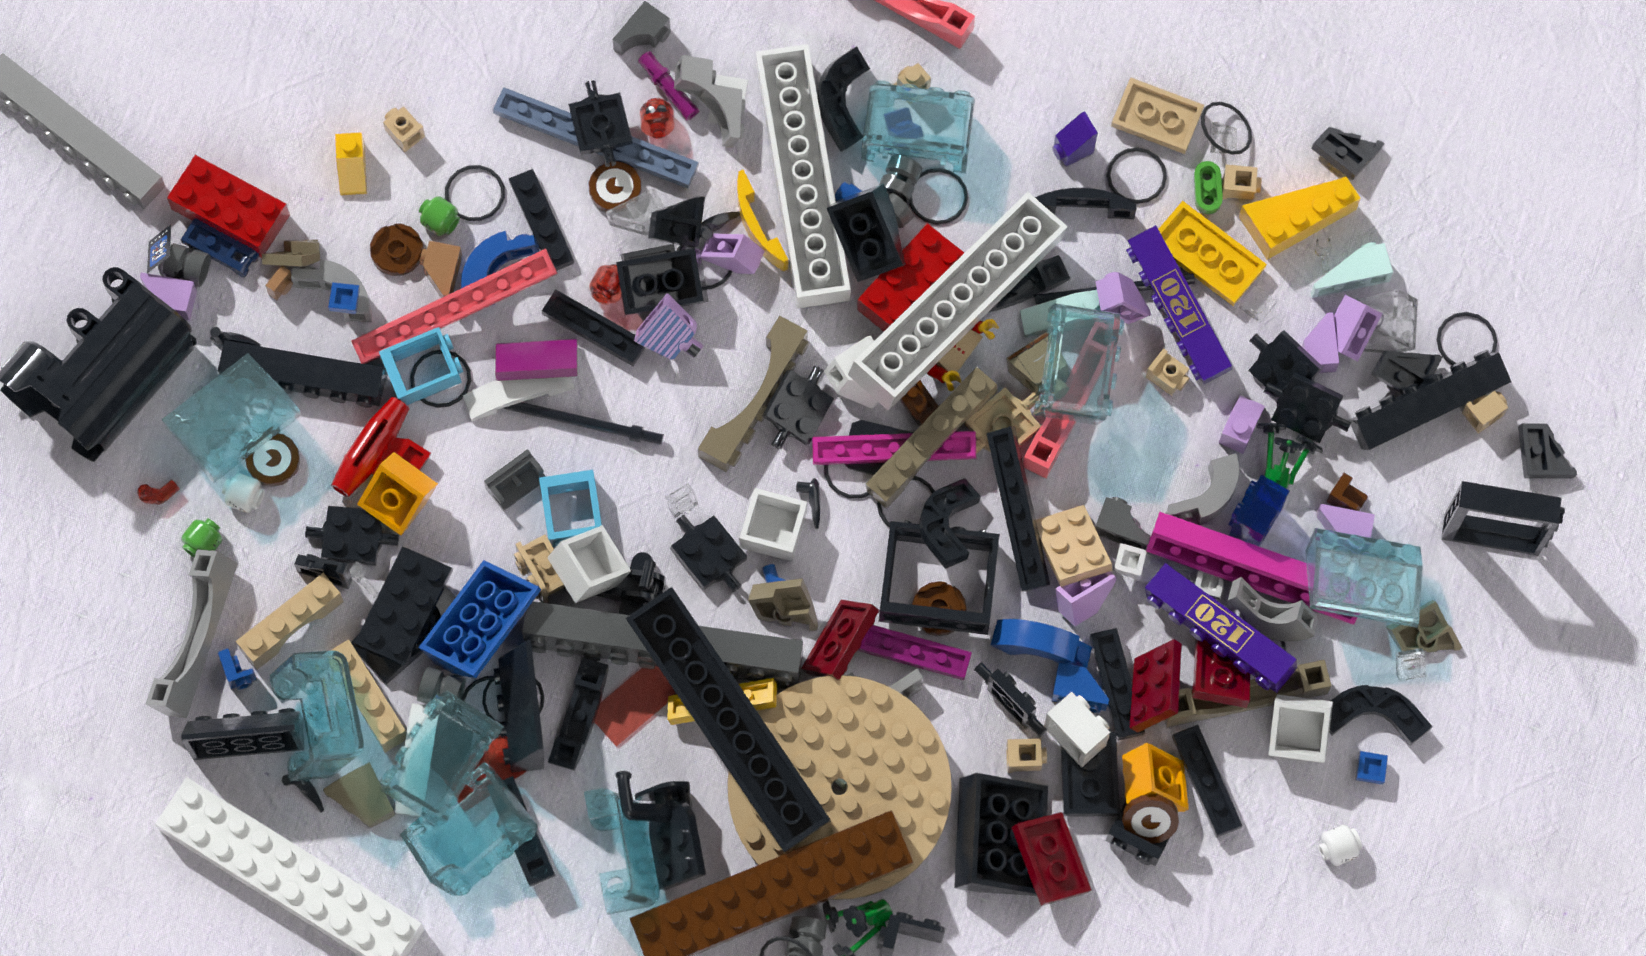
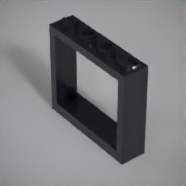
M1462 481L1444 514L1441 540L1539 556L1544 547L1547 548L1549 540L1553 539L1554 532L1558 531L1559 524L1563 522L1565 508L1561 507L1562 498ZM1468 511L1534 521L1537 524L1536 526L1470 516L1467 513Z
M907 520L904 522L891 521L878 622L988 635L1000 534L987 533L986 530L971 531L960 526L951 527L954 535L966 549L989 552L982 613L889 602L896 542L904 541L925 544L920 533L919 524H912Z

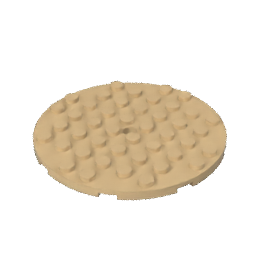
M842 675L840 680L832 676H825L798 683L777 694L776 707L758 710L760 717L831 819V822L787 852H784L729 772L727 785L731 817L741 842L758 865L891 810L914 865L837 896L832 900L854 899L880 893L907 878L922 864L936 846L948 818L952 788L950 767L944 745L930 720L913 702L884 684L870 679ZM837 779L845 780L848 785L847 791L842 795H836L831 789V785Z

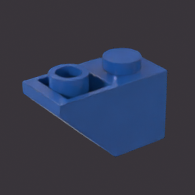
M1063 663L1058 664L1052 702H1057L1058 704L1072 692L1076 697L1080 695L1088 702L1091 713H1100L1107 710L1109 698L1087 668Z

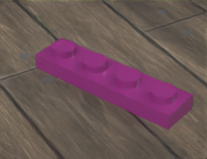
M873 625L867 631L858 650L859 652L963 681L965 680L972 652L876 625Z

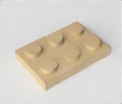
M1130 77L1112 120L1111 127L1185 154L1204 105Z
M1084 505L1036 520L1042 548L1060 587L1113 571L1109 556Z

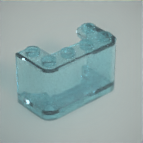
M876 81L875 84L869 87L861 146V160L874 162V158L878 154H882L883 159H887L888 154L903 155L906 157L941 161L940 166H946V162L953 165V172L966 173L975 98L970 96L969 92L958 90L954 93L946 92L938 87L922 89L913 84L898 86L891 85L887 81Z
M1054 303L1048 308L1047 322L1053 325L1047 328V334L1049 335L1042 385L1039 387V392L1041 393L1039 401L1035 402L1033 415L1098 425L1107 416L1112 414L1113 400H1109L1111 389H1115L1117 382V373H1113L1114 363H1118L1121 353V347L1117 346L1118 335L1122 336L1125 321L1120 319L1119 313Z
M333 650L293 653L269 675L273 693L277 698L286 701L300 700L308 738L309 750L294 753L287 762L290 781L333 777L363 752L364 740L349 665L342 653Z
M445 691L440 696L436 694L433 699L431 698L422 711L426 714L421 724L419 722L414 724L408 734L412 738L407 747L401 746L394 757V760L397 761L396 765L392 766L390 770L387 769L379 784L383 785L382 792L438 827L449 819L453 812V809L450 807L456 804L459 794L482 756L488 751L489 745L494 738L498 737L504 727L448 691Z

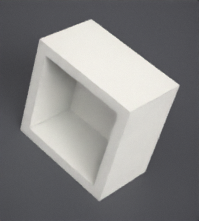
M754 488L739 538L740 548L793 562L807 514V502Z
M603 525L561 541L547 557L575 603L617 587L631 572Z
M1071 692L1047 713L1044 727L1047 728V731L1067 753L1083 767L1106 746L1110 735L1109 725L1101 716L1095 717L1089 710L1090 705L1082 696L1076 697Z
M1277 694L1274 703L1269 756L1324 763L1327 756L1333 702Z

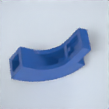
M503 231L485 239L473 250L464 265L461 288L497 272L508 261L528 257L540 252L539 244L534 235L521 234L511 240L507 232Z
M998 619L990 644L1009 655H1034L1057 663L1085 668L1088 666L1092 651L1091 646L1080 641V636L1048 624L1022 619Z

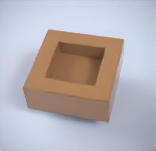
M281 266L265 285L268 295L275 300H278L281 295H286L292 288L293 282L290 270Z

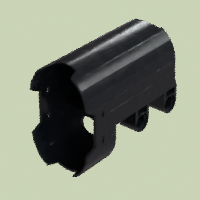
M119 267L109 268L103 274L102 281L107 293L112 298V305L99 319L84 308H75L67 315L66 321L71 333L76 338L77 345L63 360L40 344L26 341L21 344L0 370V382L3 383L0 391L30 418L45 411L58 421V425L74 437L71 449L91 462H95L111 446L195 349L197 344L196 338L190 334L192 332L191 325L180 314ZM123 280L121 285L117 287L111 286L113 281ZM78 321H87L85 326L81 328L75 327Z

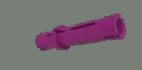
M651 51L644 53L638 59V63L651 77V82L654 85H658L686 121L693 119L700 110L685 92L674 89L675 81L670 75V70L667 67H663Z

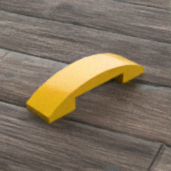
M744 169L740 170L737 178V200L743 226L749 238L765 251L763 256L775 267L786 271L788 270L789 260L778 237L767 241L749 205L755 202V191Z

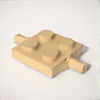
M1005 387L989 400L979 412L977 411L965 422V425L970 431H976V454L983 448L990 452L986 434L988 432L1013 426L1016 429L1019 447L1034 436L1041 425L1032 416L1030 409L1041 401L1039 395L1033 392L1024 401H1021L1014 397Z

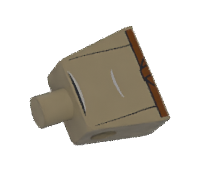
M1048 331L1006 358L1008 372L1032 393L1036 392L1037 395L1042 396L1050 390L1056 398H1061L1068 392L1069 388L1063 382L1069 376L1068 366Z

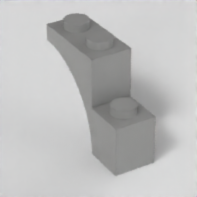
M682 55L675 65L674 89L686 92L704 103L718 122L722 135V146L733 148L737 141L742 139L744 134V124L741 123V115H743L745 110V99H742V89L714 85L716 70H713V60Z

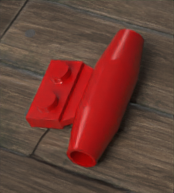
M391 397L367 422L345 454L331 484L335 491L349 498L371 474H375L379 465L393 452L421 471L430 458L431 452L409 438H397L409 412V407L404 402Z

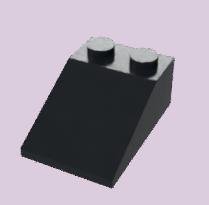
M884 183L840 199L826 208L857 282L905 265L894 207Z
M691 248L616 262L625 315L653 311L666 294H669L681 307L709 302L700 249Z

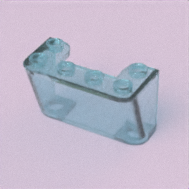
M485 762L463 780L466 785L475 791L435 825L420 816L400 833V836L430 883L453 896L467 894L477 882L490 875L497 865L511 857L514 851L524 842L531 840L538 826L496 771ZM487 775L484 779L476 781L479 776ZM424 828L419 834L413 835L416 830Z
M606 788L584 791L591 825L599 831L620 829L626 861V869L599 874L606 914L610 915L654 905L659 899L660 890L647 822L626 819L622 813L619 793ZM633 799V803H640L639 801ZM612 878H619L623 881V883L614 884L607 888V884Z

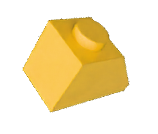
M362 132L335 134L340 195L367 194L365 143Z

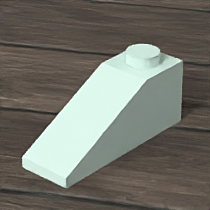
M1371 242L1362 245L1361 248L1357 249L1313 285L1311 297L1315 298L1389 282L1393 270L1385 243L1376 244Z
M1097 290L1070 294L1020 310L1025 337L1042 335L1047 331L1055 333L1093 327L1096 320L1104 323L1106 313L1102 312L1100 308Z

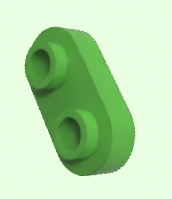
M1211 161L1201 162L1197 165L1194 172L1195 205L1204 214L1216 213L1220 209L1223 200L1221 170L1216 163ZM1207 174L1211 179L1205 180L1202 176ZM1210 199L1213 204L1207 205L1204 203V200Z

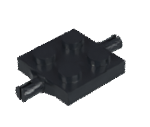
M591 80L593 90H591L590 82L587 81L585 86L588 97L582 101L568 104L580 155L595 152L603 153L605 166L610 167L608 157H610L611 165L614 166L616 161L613 150L617 147L633 144L621 93L610 95L598 94L596 81Z
M1285 330L1280 332L1273 342L1269 344L1258 333L1249 340L1260 351V354L1248 371L1265 387L1269 382L1283 389L1290 382L1294 372L1314 381L1315 376L1323 368Z
M813 366L808 378H803L793 370L786 371L762 417L773 423L778 430L775 439L771 443L775 448L781 450L787 437L795 438L804 445L810 444L812 437H814L834 400L832 396L821 390L817 385L824 372L820 367Z
M1294 372L1290 382L1283 389L1268 382L1263 393L1278 399L1277 407L1271 418L1272 421L1284 424L1286 428L1318 443L1321 442L1325 432L1332 425L1347 432L1352 423L1337 415L1338 407L1344 395Z
M328 506L327 517L323 527L306 526L305 538H320L322 540L321 559L342 563L376 566L378 552L382 544L399 545V534H384L382 522L360 508Z
M685 514L679 517L676 523L679 524L685 534L670 546V550L704 591L712 584L723 580L732 592H735L736 589L738 590L742 585L732 573L736 567L747 560V555L714 515L696 526L692 525Z
M983 662L975 667L974 671L985 681L984 683L988 686L987 690L1025 729L1029 726L1039 738L1047 731V728L1036 719V707L1034 706L1036 702L1027 692L1021 693L1015 686L1017 684L1009 673H1002L998 668L992 673Z

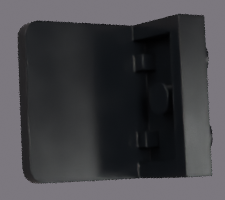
M1125 801L1105 841L1110 843L1109 845L1120 852L1126 851L1134 855L1135 859L1143 864L1156 866L1169 839L1159 843H1150L1126 831L1123 825V812L1127 806Z
M897 912L896 915L890 914L888 926L881 927L877 948L882 949L881 956H892L897 933L942 943L946 928L940 926L941 923L936 920L924 919V922L913 920V916L907 913Z

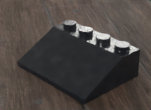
M528 640L498 659L499 668H493L495 685L501 684L502 692L501 695H496L498 712L504 711L505 721L500 722L501 738H507L508 748L503 749L504 765H510L511 773L544 769V746L531 640Z
M293 708L280 709L279 713L268 714L266 711L251 712V716L229 713L223 715V718L212 719L211 716H199L195 718V721H188L181 734V740L193 760L305 750L303 718L300 711H295Z
M974 773L959 778L954 888L982 893L1037 896L1012 827L1018 823L1047 816L1048 786L982 773Z

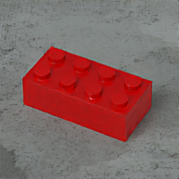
M194 155L167 196L171 210L192 221L196 218L257 251L260 258H262V254L267 252L290 216L285 202L197 155Z
M928 223L902 250L905 265L880 274L858 298L857 310L883 332L964 254L961 249Z

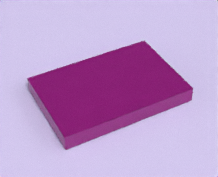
M577 339L496 343V380L578 376Z

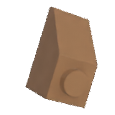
M429 241L427 249L422 250L420 264L424 267L426 277L442 298L454 292L463 257L462 251L459 246Z

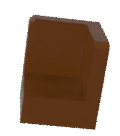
M1343 472L1326 502L1335 507L1360 511L1368 496L1350 485L1353 477Z

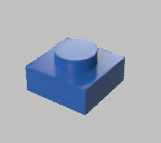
M332 282L328 306L329 311L356 314L360 293L359 285Z
M1360 751L1356 780L1383 785L1388 755Z

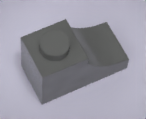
M644 1L613 38L614 51L623 55L626 51L638 45H651L655 48L659 42L663 43L671 33L670 18Z
M1106 497L1095 526L1098 535L1119 544L1122 543L1146 550L1151 535L1142 531L1134 523L1131 516L1132 506L1128 505L1124 499Z

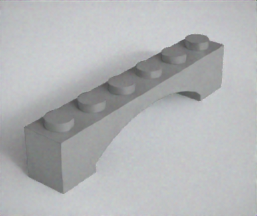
M196 551L189 572L193 583V598L186 635L170 667L159 679L154 678L146 701V705L166 716L187 718L238 565V563L218 551Z

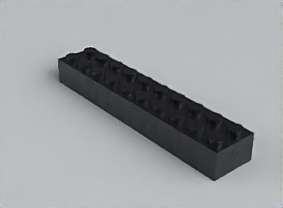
M673 587L625 618L784 852H787L831 822L825 810Z

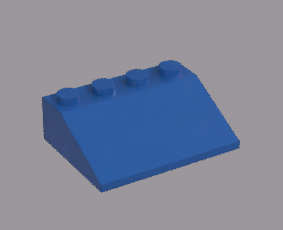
M483 560L424 639L419 649L435 665L453 674L476 679L534 601L541 588Z

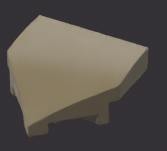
M318 239L304 241L284 240V251L262 254V265L303 267L320 261Z

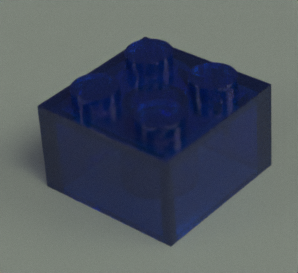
M1263 475L1259 477L1257 482L1252 480L1244 493V498L1241 503L1237 504L1231 515L1232 518L1228 523L1232 527L1229 536L1260 547L1282 511L1290 490Z

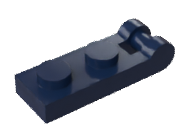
M196 218L193 219L181 238L183 244L194 250L210 254L212 260L233 270L244 278L250 271L249 266L251 263L256 262L259 257V253L254 249ZM237 252L243 255L240 262L234 260Z

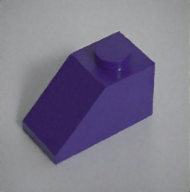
M1085 111L1080 113L1055 135L1054 146H1052L1054 155L1059 161L1062 160L1066 167L1094 154L1098 132Z

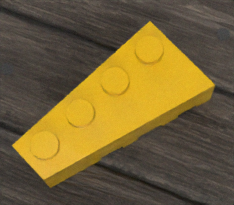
M1343 177L1242 205L1239 219L1268 260L1356 211L1361 198L1348 178Z

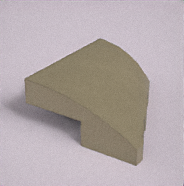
M803 578L752 585L748 601L759 620L776 621L787 626H792V622L809 625L810 631L818 630L819 625L815 608Z
M1434 600L1386 626L1390 636L1404 654L1452 649L1458 651L1463 648L1454 630L1448 625L1438 604Z
M370 762L344 775L323 789L327 797L339 803L346 811L354 814L370 828L396 816Z

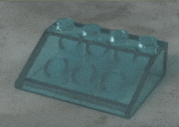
M247 353L165 416L162 422L208 478L215 483L299 418L300 409L272 377Z
M1314 529L1305 550L1310 609L1418 627L1423 571L1420 546L1332 530Z

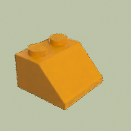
M393 452L379 465L357 505L402 536L427 504L438 483Z
M1148 742L1122 755L1127 804L1141 795H1148V797L1161 795L1171 800L1177 807L1178 812L1189 810L1185 768L1182 760Z

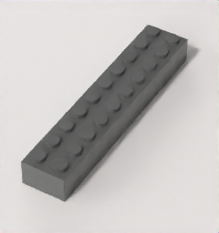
M534 601L526 610L522 634L524 641L531 640L532 652L545 653L548 650L555 651L557 655L563 657H573V654L583 655L584 658L594 661H600L601 658L610 659L612 663L617 665H627L628 662L637 663L639 667L645 669H655V666H657L625 619L629 615ZM699 626L736 681L737 678L747 679L748 682L774 678L777 687L781 689H787L799 683L803 658L802 640Z

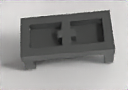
M527 449L484 480V484L488 493L504 512L540 485L539 478L546 476L543 473V468Z

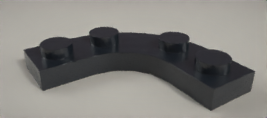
M857 46L830 63L824 70L818 85L817 98L820 115L840 152L864 138L848 111L845 96L851 82L870 69Z
M966 478L935 491L926 500L920 516L919 526L922 539L945 569L967 560L970 553L954 535L949 526V519L954 514L979 504L981 496Z
M1355 686L1343 691L1331 700L1333 702L1329 730L1331 736L1352 720L1362 715L1372 714L1383 717L1390 722L1410 746L1433 727L1407 697L1388 687Z

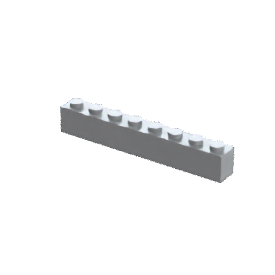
M2 53L0 55V97L5 100L3 103L13 113L19 111L23 114V119L35 129L38 126L44 131V136L53 144L60 143L64 146L63 150L72 159L75 160L78 157L84 162L83 166L93 175L96 173L100 174L104 178V183L114 191L118 188L124 193L123 197L131 205L135 206L138 204L145 209L165 188L161 175Z

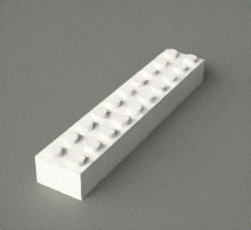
M806 44L757 51L756 68L797 309L850 301L851 289L844 250L826 209L835 203V196L809 46Z
M1027 192L854 360L848 375L889 411L1061 241L1068 226Z
M187 777L155 823L163 834L359 956H408L424 931L422 923Z

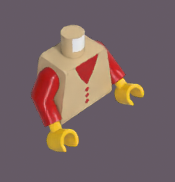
M987 319L984 322L980 320L927 372V375L941 383H945L949 391H954L955 388L952 381H958L961 384L962 381L958 371L983 338L980 334L984 333L990 340L995 338L993 332L989 331L991 328L999 329L995 320Z

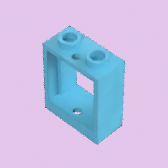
M439 327L379 351L397 398L406 405L462 383L459 374L464 371L458 357L452 359L449 350L454 349L448 334L442 335ZM439 345L451 373L407 391L395 362Z
M593 470L539 478L548 540L552 547L556 548L563 540L602 526ZM589 489L595 526L554 532L549 495Z

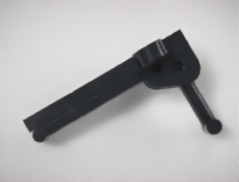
M640 552L631 561V572L617 587L595 596L621 601L619 614L631 615L664 592L666 577L654 572L656 562L653 561L648 553Z

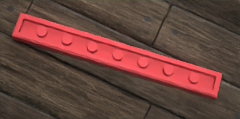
M544 249L351 340L361 364H368L381 358L379 354L381 350L437 327L442 329L557 275V270L547 249Z

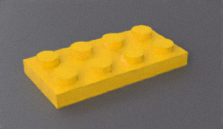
M1184 201L1177 206L1158 229L1176 263L1188 273L1194 274L1197 280L1232 306L1238 302L1267 266L1264 261Z

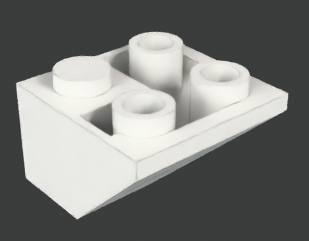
M870 335L835 357L824 370V373L837 394L872 409L879 402L848 375L854 360L874 342Z

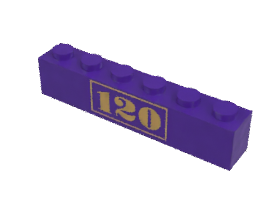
M1155 225L1127 240L1130 248L1126 249V252L1133 264L1138 262L1142 270L1138 274L1144 286H1151L1154 292L1151 298L1157 310L1163 308L1167 316L1164 319V323L1170 334L1174 332L1177 334L1180 341L1176 345L1183 357L1188 355L1193 365L1189 366V369L1195 380L1201 379L1205 385L1231 371L1232 364L1157 226Z
M1165 563L1145 586L1146 600L1152 607L1157 610L1160 608L1169 613L1168 617L1179 626L1184 624L1190 629L1189 632L1201 642L1205 640L1211 644L1212 650L1222 658L1227 656L1234 661L1233 665L1244 674L1249 672L1256 678L1255 681L1263 689H1272L1277 693L1297 669V659L1168 564Z

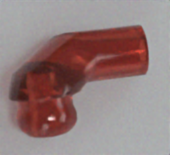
M171 479L160 489L152 488L148 484H142L139 486L137 494L144 503L161 505L177 493L180 488Z

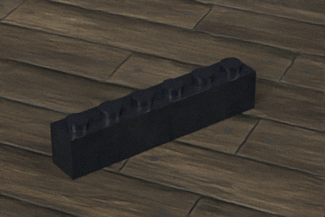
M224 340L217 370L220 378L225 383L231 385L246 383L260 390L269 387L275 388L278 392L284 394H292V392L303 393L304 396L318 399L319 396L328 397L336 403L351 401L365 408H371L372 405L380 406L386 380L384 367Z
M1489 350L1479 352L1473 356L1475 360L1467 364L1465 361L1452 365L1450 367L1451 371L1444 375L1439 372L1427 377V383L1418 386L1417 383L1410 385L1402 390L1404 394L1400 396H1387L1378 401L1379 406L1372 409L1370 406L1356 411V416L1349 419V421L1352 422L1351 427L1360 448L1371 450L1511 383L1512 381L1500 353H1489Z

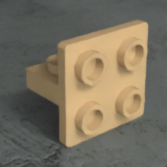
M546 534L524 546L521 542L516 543V553L513 555L521 575L527 574L528 582L541 588L535 599L540 597L543 603L549 602V595L561 590L565 586L547 558L554 548Z

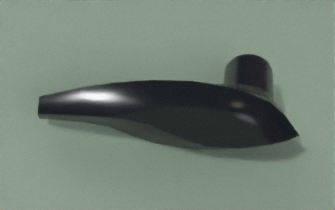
M740 212L721 213L704 220L701 225L700 235L706 240L712 238V232L722 228L732 219L740 217Z
M213 327L210 330V339L222 346L224 345V340L261 346L257 341L242 334L222 332L218 327Z
M816 478L812 479L811 482H797L796 492L809 493V504L814 527L819 529V482Z
M290 770L289 774L283 775V785L289 786L294 784L307 799L315 804L321 813L324 811L323 804L315 787L306 776L295 770Z

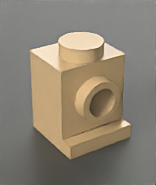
M917 63L914 66H907L901 70L893 87L908 105H911L930 91L931 77Z
M404 106L399 110L393 108L385 115V121H383L385 131L404 152L425 137L424 128L421 123H418ZM404 121L406 122L404 126H399Z
M1226 164L1222 181L1223 199L1254 200L1255 193H1260L1262 177H1257L1258 167Z
M1163 348L1149 366L1146 378L1172 396L1177 389L1182 391L1190 379L1187 376L1189 368L1169 355L1168 351ZM1166 369H1170L1174 374H1168Z
M1494 391L1488 396L1484 395L1475 399L1472 403L1471 401L1467 403L1462 414L1479 434L1505 415L1508 409L1507 401L1500 392Z
M1041 738L1007 739V773L1041 771L1042 764H1047L1046 747H1041ZM1023 754H1029L1031 756V760L1023 761L1021 756Z

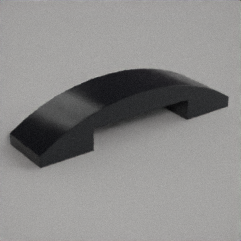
M1065 188L1035 197L1054 215L1056 206L1107 208L1108 218L1134 219L1136 214L1135 203L1120 195L1099 189Z
M1060 255L1039 262L989 312L1001 310L1034 298V295L1043 294L1069 281L1070 276Z
M582 657L574 681L576 686L559 737L556 736L548 759L549 764L575 771L590 737L599 710L609 670L608 664Z
M511 776L488 786L492 801L529 887L555 877L554 870L535 830L514 777Z

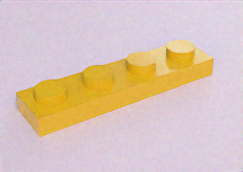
M774 678L739 684L756 711L776 707L777 683ZM678 695L668 696L667 720L671 725L695 721Z

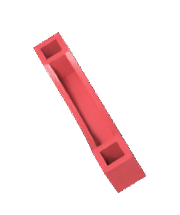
M875 0L959 49L962 48L974 29L975 15L954 3L940 0Z
M1098 320L1095 321L1065 382L1069 388L1068 392L1063 397L1056 399L1024 456L1023 465L1025 469L1047 479L1118 343L1120 331Z

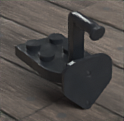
M628 771L616 772L615 777L617 778L623 815L630 821L649 822V837L659 890H668L705 876L706 870L696 817L692 810L690 782L670 781L655 785L636 793L634 797L637 801H655L656 804L633 803L630 787L632 774ZM672 797H678V800H672Z

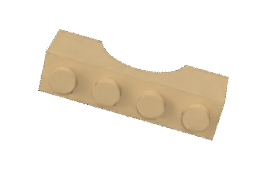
M322 573L236 641L240 651L253 667L258 670L279 653L283 644L296 631L311 621L323 619L344 602L341 593L327 576Z
M348 639L325 653L330 666L355 702L383 751L386 753L406 740L405 728L350 640Z

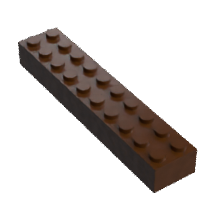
M891 810L629 919L644 956H694L913 866L914 863Z

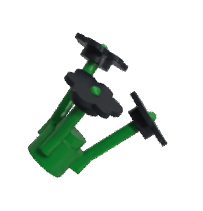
M1258 423L1256 425L1257 429H1263V433L1268 434L1267 462L1264 477L1268 478L1266 485L1287 490L1289 484L1293 485L1295 476L1308 453L1314 454L1315 451L1323 452L1322 447L1299 435L1296 437V440L1300 443L1279 437L1274 439V435L1279 434V430H1286V425ZM1275 441V444L1280 445L1279 449L1283 451L1280 465L1274 464L1272 469L1273 445ZM1296 450L1302 451L1289 474L1290 468L1286 467L1289 453L1293 454Z
M884 899L876 902L869 901L859 906L851 905L849 908L839 911L834 906L830 907L829 901H825L822 904L825 922L831 933L835 932L836 923L839 922V917L842 916L846 920V928L850 931L852 930L855 937H861L863 932L867 931V924L869 926L874 925L851 948L847 946L842 947L838 943L832 947L837 956H855L854 953L877 932L881 931L882 926L886 927L885 922L889 921L890 914H893L890 905Z

